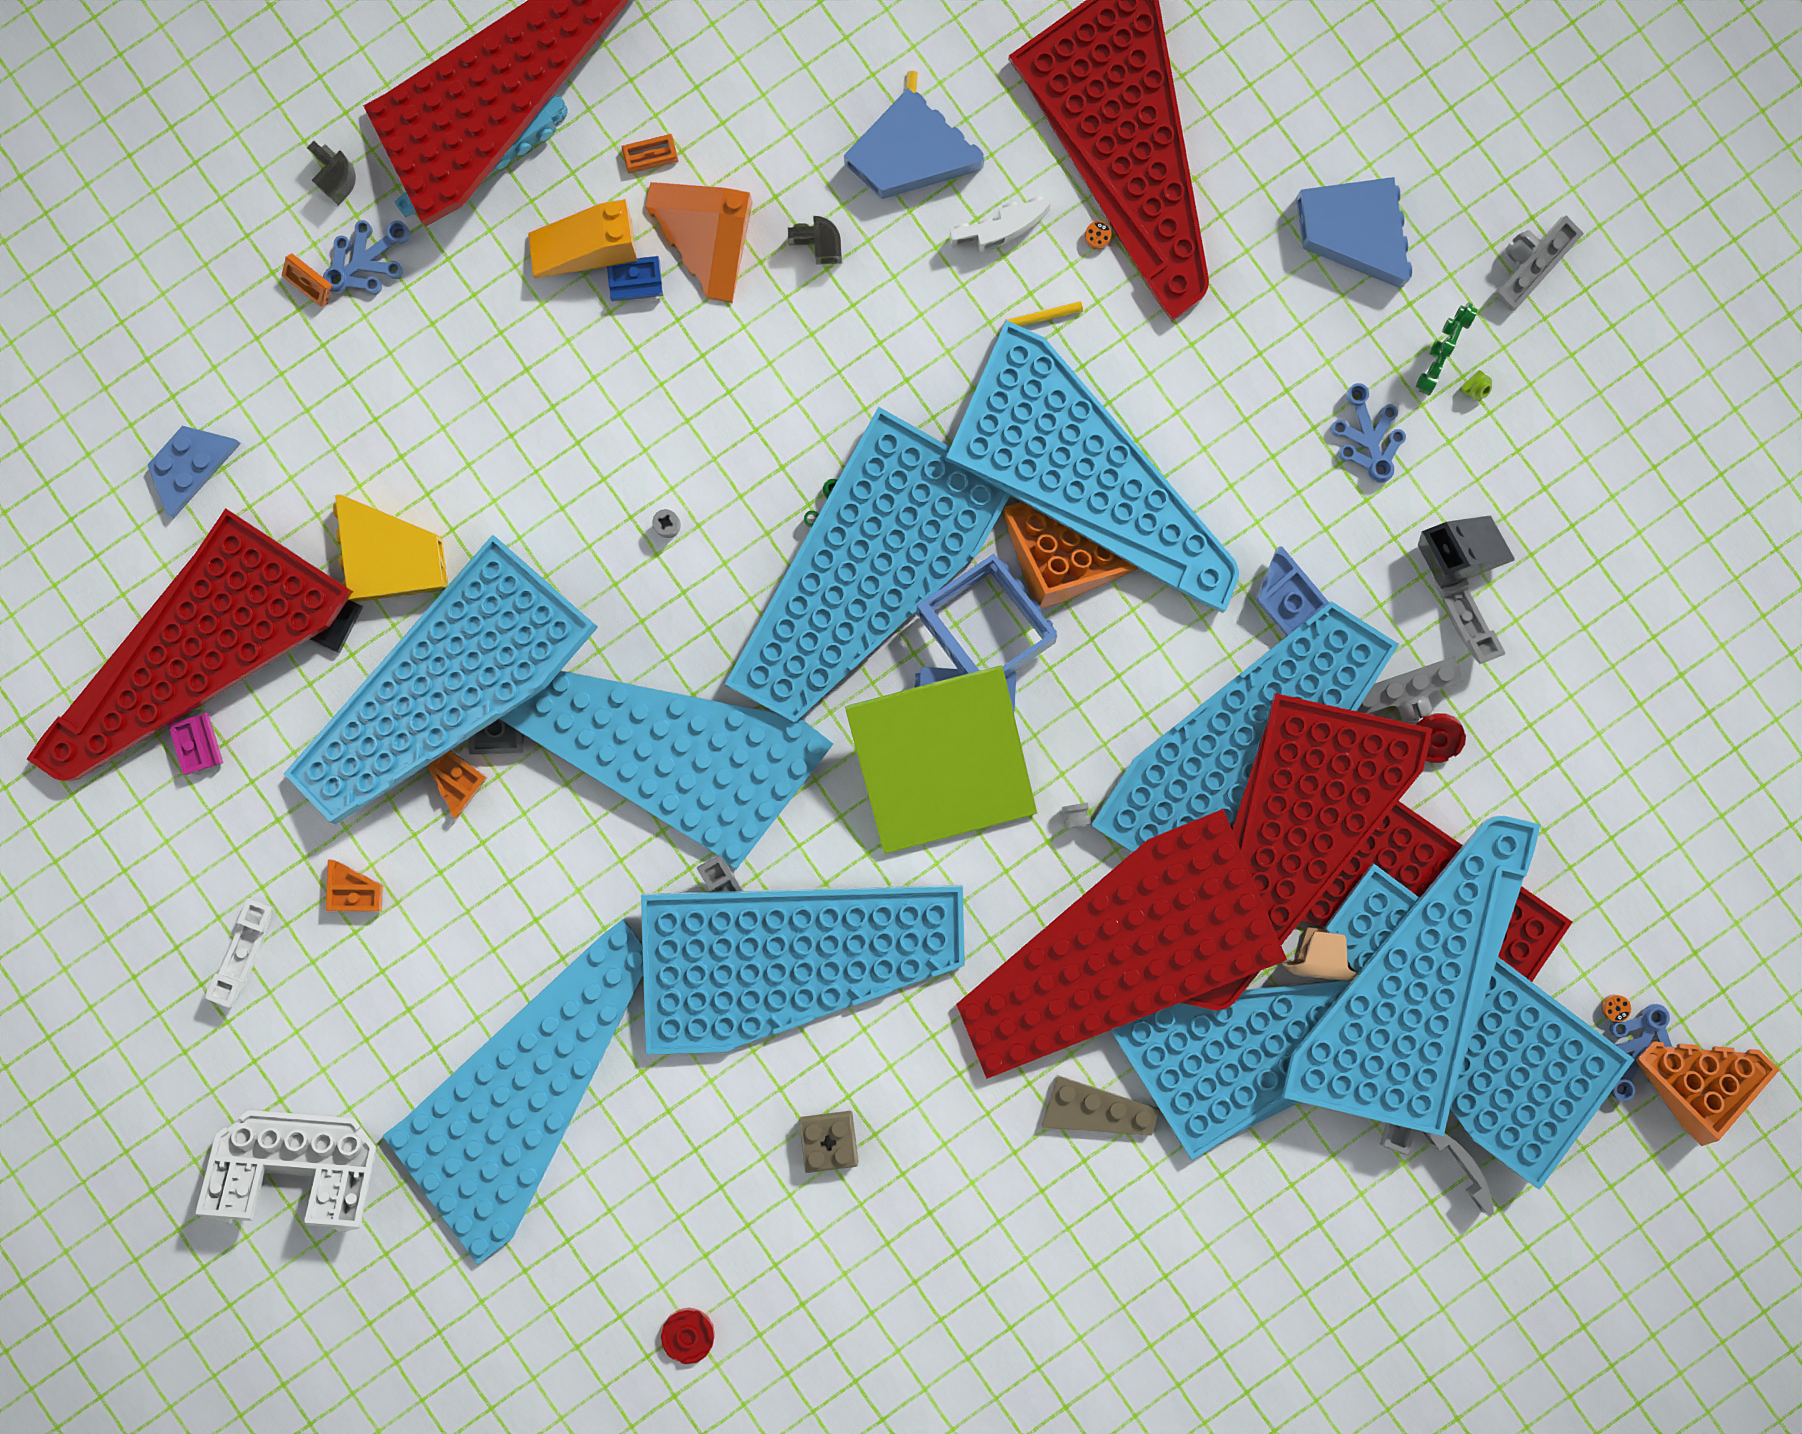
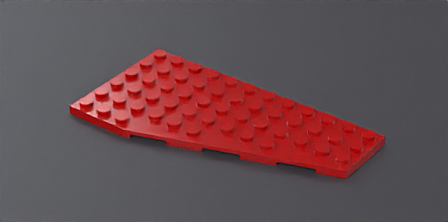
M1221 809L1146 840L956 1005L985 1077L988 1079L1284 962L1287 958L1226 814Z

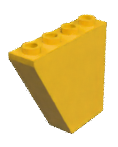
M341 494L335 495L336 503H333V513L339 523V529H336V538L342 548L339 563L345 573V581L342 584L353 591L348 600L362 602L446 589L448 579L443 539L440 536Z

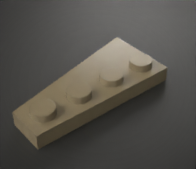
M1057 1075L1041 1126L1042 1128L1152 1135L1160 1109Z

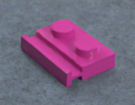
M202 713L201 715L168 725L183 775H189L218 764H223L209 713Z

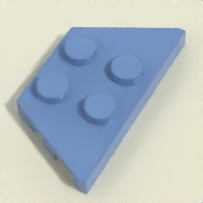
M182 426L148 463V468L167 515L175 518L241 443L233 438Z
M1279 546L1275 550L1256 601L1281 631L1288 636L1329 602L1282 546Z

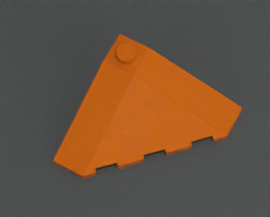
M650 182L645 207L651 217L655 216L662 226L660 229L671 246L675 245L683 256L681 261L692 277L696 275L703 286L701 289L705 296L709 299L733 303L752 208L750 192L722 187Z
M1024 502L1004 506L1002 510L1027 588L1041 609L1063 603L1138 569V567L1052 518L1033 510L1031 506Z
M1652 1042L1636 1059V1062L1680 1125L1701 1146L1719 1141L1779 1071L1760 1050L1749 1049L1747 1053L1735 1052L1734 1048L1714 1046L1712 1050L1699 1049V1045L1677 1044V1047H1664V1042Z

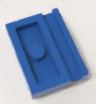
M658 256L637 258L635 262L607 266L610 299L612 302L663 296L660 259Z

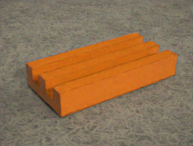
M672 134L621 146L628 174L679 161ZM669 143L668 147L652 149L629 156L630 152ZM671 153L670 155L661 156V157H657V158H653V159H649V160H645V161H641V162H637V163L631 164L632 162H636V161H640V160H644V159H648V158H652V157H656V156H660V155H664V154Z
M293 253L286 256L281 276L319 306L323 307L328 304L329 300L327 297L330 296L331 292L329 290L332 289V284Z

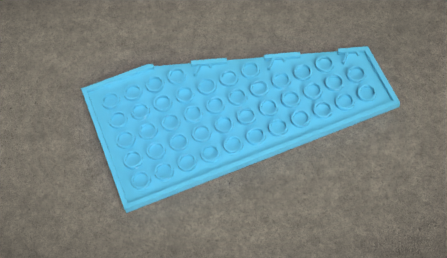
M878 407L725 685L795 723L916 611V607L920 602L942 588L980 552L1010 494L973 473L945 461L950 449L949 446Z
M492 535L286 770L284 775L329 822L336 825L545 689L595 632L598 626L504 543Z
M1333 601L1329 602L1133 758L1091 823V826L1131 852H1134L1146 840L1221 809L1224 810L1232 828L1268 720L1273 694H1282L1357 711L1399 644Z
M1371 863L1324 928L1327 933L1343 934L1346 936L1347 962L1354 972L1359 973L1419 900V897L1378 866ZM1498 957L1453 1092L1450 1110L1474 1142L1540 1190L1635 1059Z

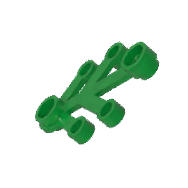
M1468 302L1465 306L1460 305L1454 319H1447L1442 333L1449 336L1443 342L1438 340L1434 342L1429 354L1436 357V360L1431 364L1427 374L1422 373L1416 383L1419 392L1428 396L1433 392L1445 359L1452 354L1462 327L1468 329L1477 314L1478 309L1472 307V303Z

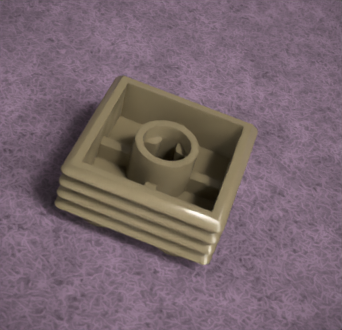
M852 1111L800 1117L799 1128L806 1173L858 1166ZM827 1135L830 1136L831 1140H836V1143L832 1144V1148H827L826 1144H822Z

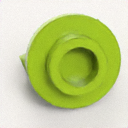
M1478 370L1459 389L1464 395H1468L1474 400H1480L1490 394L1492 379L1481 370Z

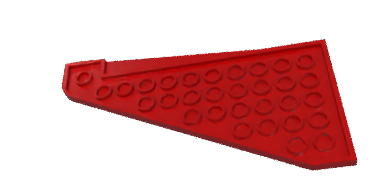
M527 0L398 86L363 105L420 221L425 227L461 208L629 0Z
M1085 0L1010 54L1008 60L1024 80L1154 298L1170 320L1174 321L1203 299L1208 290L1209 276L1159 0Z
M225 508L192 558L61 717L58 716L42 735L27 757V760L57 780L75 781L329 628L353 591Z
M1273 694L1268 720L1232 826V831L1281 945L1423 772L1432 728L1282 694ZM1259 972L1180 1003L1211 1010L1226 1009L1236 1002Z

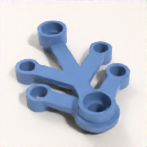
M358 221L355 224L356 238L352 261L345 266V254L351 250L352 244L345 236L336 237L334 240L335 254L333 266L328 268L323 275V278L332 284V289L329 291L340 293L347 287L366 289L371 294L381 292L382 283L376 277L371 276L363 279L352 276L359 270L388 274L393 279L400 278L403 274V268L398 262L390 261L386 263L372 260L395 243L403 244L408 241L410 230L402 221L391 222L387 227V235L366 251L367 238L372 235L373 229L367 221ZM366 225L367 231L360 233V228ZM398 231H404V235L401 238L396 237ZM341 241H346L344 248H339ZM397 266L398 271L395 274H391V268ZM335 277H341V281L338 284H333ZM372 282H377L376 288H369Z
M1356 383L1347 390L1346 399L1349 404L1355 407L1363 433L1348 426L1344 420L1335 421L1331 425L1330 430L1336 437L1345 436L1368 448L1371 458L1357 452L1355 447L1350 444L1344 445L1339 450L1338 455L1342 461L1347 462L1351 460L1365 467L1373 481L1384 483L1391 479L1394 474L1392 459L1399 446L1405 442L1406 434L1401 429L1392 431L1388 436L1389 445L1382 455L1379 444L1391 421L1397 417L1398 409L1392 404L1383 407L1380 411L1381 418L1374 430L1365 403L1369 398V390L1364 384ZM1358 392L1360 400H1355L1352 397V393ZM1386 409L1392 410V417L1386 416ZM1336 424L1343 426V432L1336 431ZM1394 434L1401 436L1400 442H1396L1393 439ZM1349 449L1351 457H1346L1343 454V450ZM1382 466L1384 474H1378L1376 467Z
M1650 1004L1645 1007L1642 1016L1625 1022L1613 1021L1610 1024L1611 1034L1617 1037H1625L1629 1031L1644 1027L1640 1037L1616 1044L1625 1053L1632 1052L1631 1057L1635 1060L1611 1091L1614 1098L1621 1101H1629L1634 1097L1635 1087L1632 1080L1639 1068L1636 1059L1650 1045L1654 1034H1656L1658 1042H1664V1047H1673L1666 1030V1026L1670 1021V1015L1664 1006ZM1654 1012L1658 1014V1019L1655 1022L1651 1019ZM1621 1024L1623 1030L1621 1033L1618 1034L1616 1032L1617 1025ZM1620 1084L1624 1086L1622 1093L1617 1092V1087Z

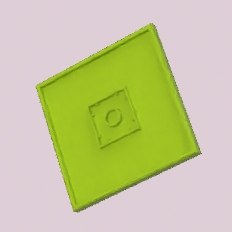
M1002 665L845 706L884 854L1037 814Z

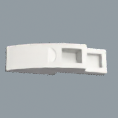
M1034 197L1023 204H1018L1017 202L1007 203L999 209L998 220L986 218L975 225L969 226L968 223L956 225L954 229L950 230L951 247L977 243L979 252L1004 245L1018 238L1041 221L1050 210L1051 199Z

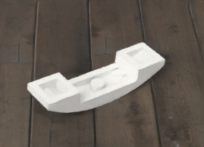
M250 898L246 899L237 923H239L238 929L219 973H215L204 997L205 999L228 1008L232 1007L258 957L269 927L273 907Z

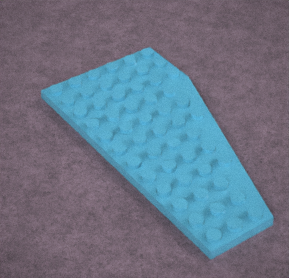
M962 885L655 893L641 895L646 1055L728 1052L763 1037L778 1034L811 1022L813 1019L852 1005H858L891 993L893 990L965 966Z

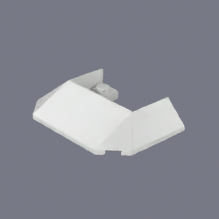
M248 1110L240 1116L237 1122L215 1134L195 1214L227 1224H232V1220L253 1221L264 1173L314 1177L304 1223L308 1226L333 1227L338 1233L359 1229L377 1148L355 1118Z

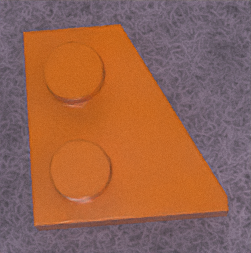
M451 750L431 762L427 767L438 785L441 796L444 797L450 809L451 816L454 818L460 816L488 778Z
M328 860L326 911H382L383 885L336 860Z

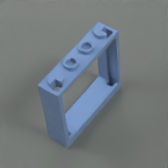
M992 554L920 602L916 607V615L962 675L979 671V669L935 613V610L990 573L1042 638V640L1003 666L1005 678L1056 643L1057 631L1054 629L1052 621L1049 619L1046 621L1041 614L1042 611L1039 604L1034 599L1030 600L1025 594L1024 585L1019 579L1014 580L1009 573L1010 569L1007 563H1003L995 554Z

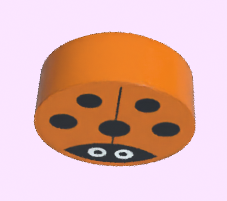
M1102 221L1092 222L1085 232V241L1088 246L1093 249L1106 247L1112 235L1110 227Z
M1613 994L1603 1000L1601 1010L1607 1019L1622 1022L1630 1016L1631 1004L1627 998Z

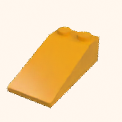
M626 199L597 204L528 233L534 279L637 261L632 218Z

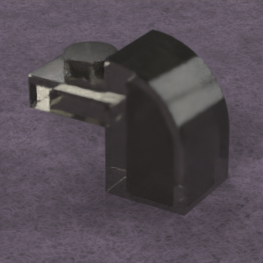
M313 140L307 149L324 167L312 179V182L339 206L354 188L356 181L355 169L341 150L335 154L326 144L321 147Z
M813 216L814 226L798 223L793 225V227H788L790 246L815 244L816 265L842 263L840 234L837 227L830 220L821 216Z

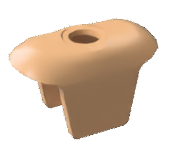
M1307 927L1298 957L1283 963L1284 968L1288 972L1298 976L1351 981L1358 974L1348 968L1346 936L1343 934L1327 933L1322 928Z

